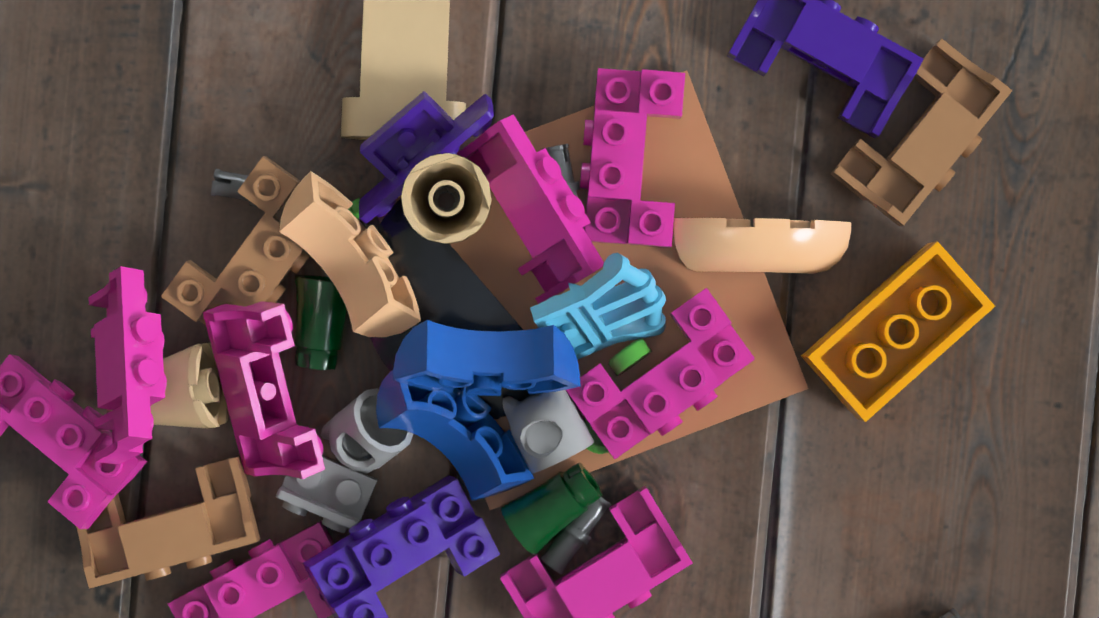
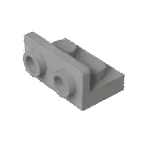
M323 455L325 470L305 479L291 476L285 477L282 486L278 489L275 496L284 500L282 507L301 516H306L308 511L323 517L322 524L341 533H345L347 528L350 529L361 521L378 479L359 471H353L347 466Z

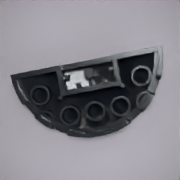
M401 199L398 200L383 218L377 230L393 251V254L388 259L399 278L407 276L414 292L421 321L415 326L430 320L445 326L475 331L501 332L524 330L450 244L430 241L419 235L410 226L404 215ZM415 326L393 336L370 337L377 353L390 372L394 368L395 356L403 339ZM501 388V396L479 397L491 407L489 414L493 419H499L506 416L503 409V398L511 396L521 401L530 395L528 389L511 390Z

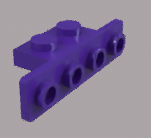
M423 91L360 145V153L385 178L359 200V219L367 224L375 216L382 217L387 214L394 206L396 199L402 195L405 179L416 164L436 154H457L460 145L471 136L477 137L484 133L491 125L492 118L494 117L492 99L487 94H484L453 120Z

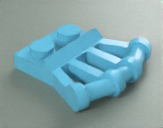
M619 253L609 255L604 262L603 269L583 285L579 286L568 283L569 291L552 296L546 301L530 307L533 320L539 328L554 325L564 332L573 346L577 360L616 343L660 335L666 328V317L662 313V307L666 302L665 294L656 285V281L649 270L637 269L630 265L628 258ZM622 280L625 281L624 283L615 286V285L618 284L620 281H622Z

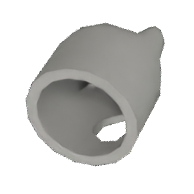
M378 388L364 391L323 426L321 432L322 438L329 440L331 451L339 462L351 470L359 471L363 474L380 468L405 449L413 437V433L408 431L378 427L376 415Z
M566 390L532 394L521 401L511 396L503 398V409L508 419L512 436L531 474L551 467L594 443L576 404Z

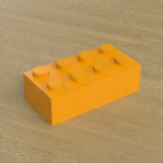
M938 241L927 243L803 353L801 357L857 420L866 422L988 314L995 305Z

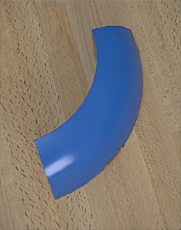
M426 320L415 326L403 339L396 353L393 368V380L403 384L433 391H440L441 385L451 388L466 387V395L501 396V388L511 390L528 389V393L531 395L581 387L579 364L573 346L564 332L554 325L529 330L496 332L454 328Z
M393 370L383 379L377 394L376 415L378 427L408 431L434 445L457 469L468 489L471 500L500 494L535 479L510 429L504 432L489 414L491 407L477 395H466V387L459 390L458 388L441 385L440 391L418 388L393 380Z

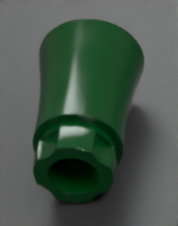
M295 275L297 298L294 345L297 346L295 365L309 369L335 370L338 350H341L343 329L347 314L345 303L329 277Z
M579 462L570 467L566 472L560 471L533 490L501 505V512L508 527L521 545L528 552L536 555L557 533L588 510L587 506L596 502L602 496V493L594 477Z

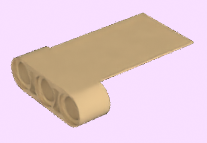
M363 0L360 97L342 98V138L367 140L423 91L453 120L466 110V103L446 101L450 0Z

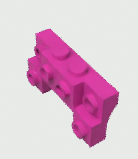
M598 68L593 120L585 119L583 145L591 146L590 163L582 162L580 174V188L588 189L586 215L591 223L585 226V232L591 242L672 247L675 203L641 201L640 198L647 116L675 119L682 117L685 73L644 69L641 71Z
M514 114L498 121L484 131L477 139L457 152L456 155L465 157L480 167L489 182L491 191L533 259L517 269L522 276L530 271L535 275L544 290L543 294L535 298L538 304L568 289V283L576 284L603 267L604 261L583 229L591 222L585 214L582 202L573 194L562 176L559 164L549 155L546 148L536 152Z
M122 266L109 273V283L104 288L88 297L90 306L107 308V317L94 324V328L91 329V338H95L98 408L112 410L94 420L96 429L112 430V445L95 453V462L121 464L143 453V444L152 439L154 418L150 406L165 398L167 385L163 366L165 339L161 328V314L146 312L147 291L144 288V271Z
M707 288L670 313L672 319L689 341L685 346L622 391L618 389L601 363L580 377L581 387L566 390L614 460L658 430L660 435L664 436L683 422L679 417L680 413L692 405L696 411L705 407L718 397L714 391L715 388L755 360L731 326L732 322Z
M260 301L247 307L223 304L204 311L203 316L244 473L255 477L286 475L305 479L325 470L322 458L323 444L320 437L316 434V430L296 424L279 352L294 346L291 334L293 324L289 313L285 309V305Z
M9 354L0 365V436L10 425L69 474L48 500V503L79 529H89L112 499L137 475L147 461L138 455L121 464L95 462V453L112 445V432L95 428L94 420L103 415L90 406H87L85 409L81 408L72 400L75 393L56 379L51 383L22 358Z
M643 486L609 508L626 537L556 581L553 580L538 554L531 555L500 574L502 583L524 618H615L613 612L626 604L630 609L642 604L652 596L649 591L650 589L693 564L646 486Z
M322 520L276 545H273L271 539H268L248 550L250 559L237 566L233 559L214 568L210 571L213 579L173 599L168 603V606L175 618H254L304 591L317 617L327 618L332 613L312 582L303 562L332 546L334 542L327 528L322 524Z

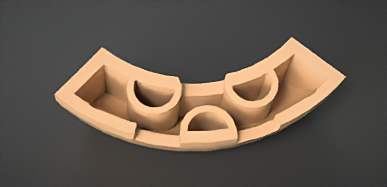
M310 171L294 188L287 200L280 219L279 232L303 248L329 276L345 303L353 332L367 337H388L401 334L421 321L419 308L407 276L399 278L388 259L393 254V251L374 225L366 229L348 210L353 205L348 198L327 181Z
M674 218L673 229L679 258L687 268L696 272L814 274L827 271L841 260L849 245L851 222L811 220L810 222L790 219L754 218L753 227H750L749 219Z

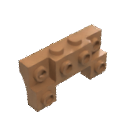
M943 39L937 41L926 54L914 76L916 81L936 97L889 156L885 159L862 139H859L830 173L861 200H867L899 227L906 224L933 189L939 192L947 185L955 174L951 166L960 155L967 158L982 141V138L977 134L1012 92L998 78L972 63Z
M263 156L237 191L265 212L260 221L217 279L193 261L188 260L161 297L195 322L199 320L205 325L203 312L223 304L247 307L260 301L277 303L287 289L280 284L290 270L297 275L310 258V255L303 248L279 232L280 219L285 204L294 188L301 181L267 156Z
M240 455L195 468L204 501L126 522L119 494H117L89 529H79L76 526L82 551L83 569L89 589L141 574L145 575L146 581L171 574L170 566L186 562L187 569L196 568L213 562L211 557L213 554L258 542L261 538L250 502L252 495Z

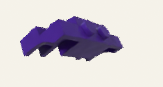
M758 0L730 48L727 57L764 77L780 48L790 52L854 88L838 119L874 139L879 137L924 59L878 34L879 27L871 21L859 16L853 20L840 12L842 7L833 0Z
M448 475L411 498L402 497L393 501L386 507L387 512L375 520L366 519L355 524L349 530L350 535L303 562V565L334 618H389L376 592L444 550L455 571L464 577L494 559L500 553L483 519L475 515L458 479Z

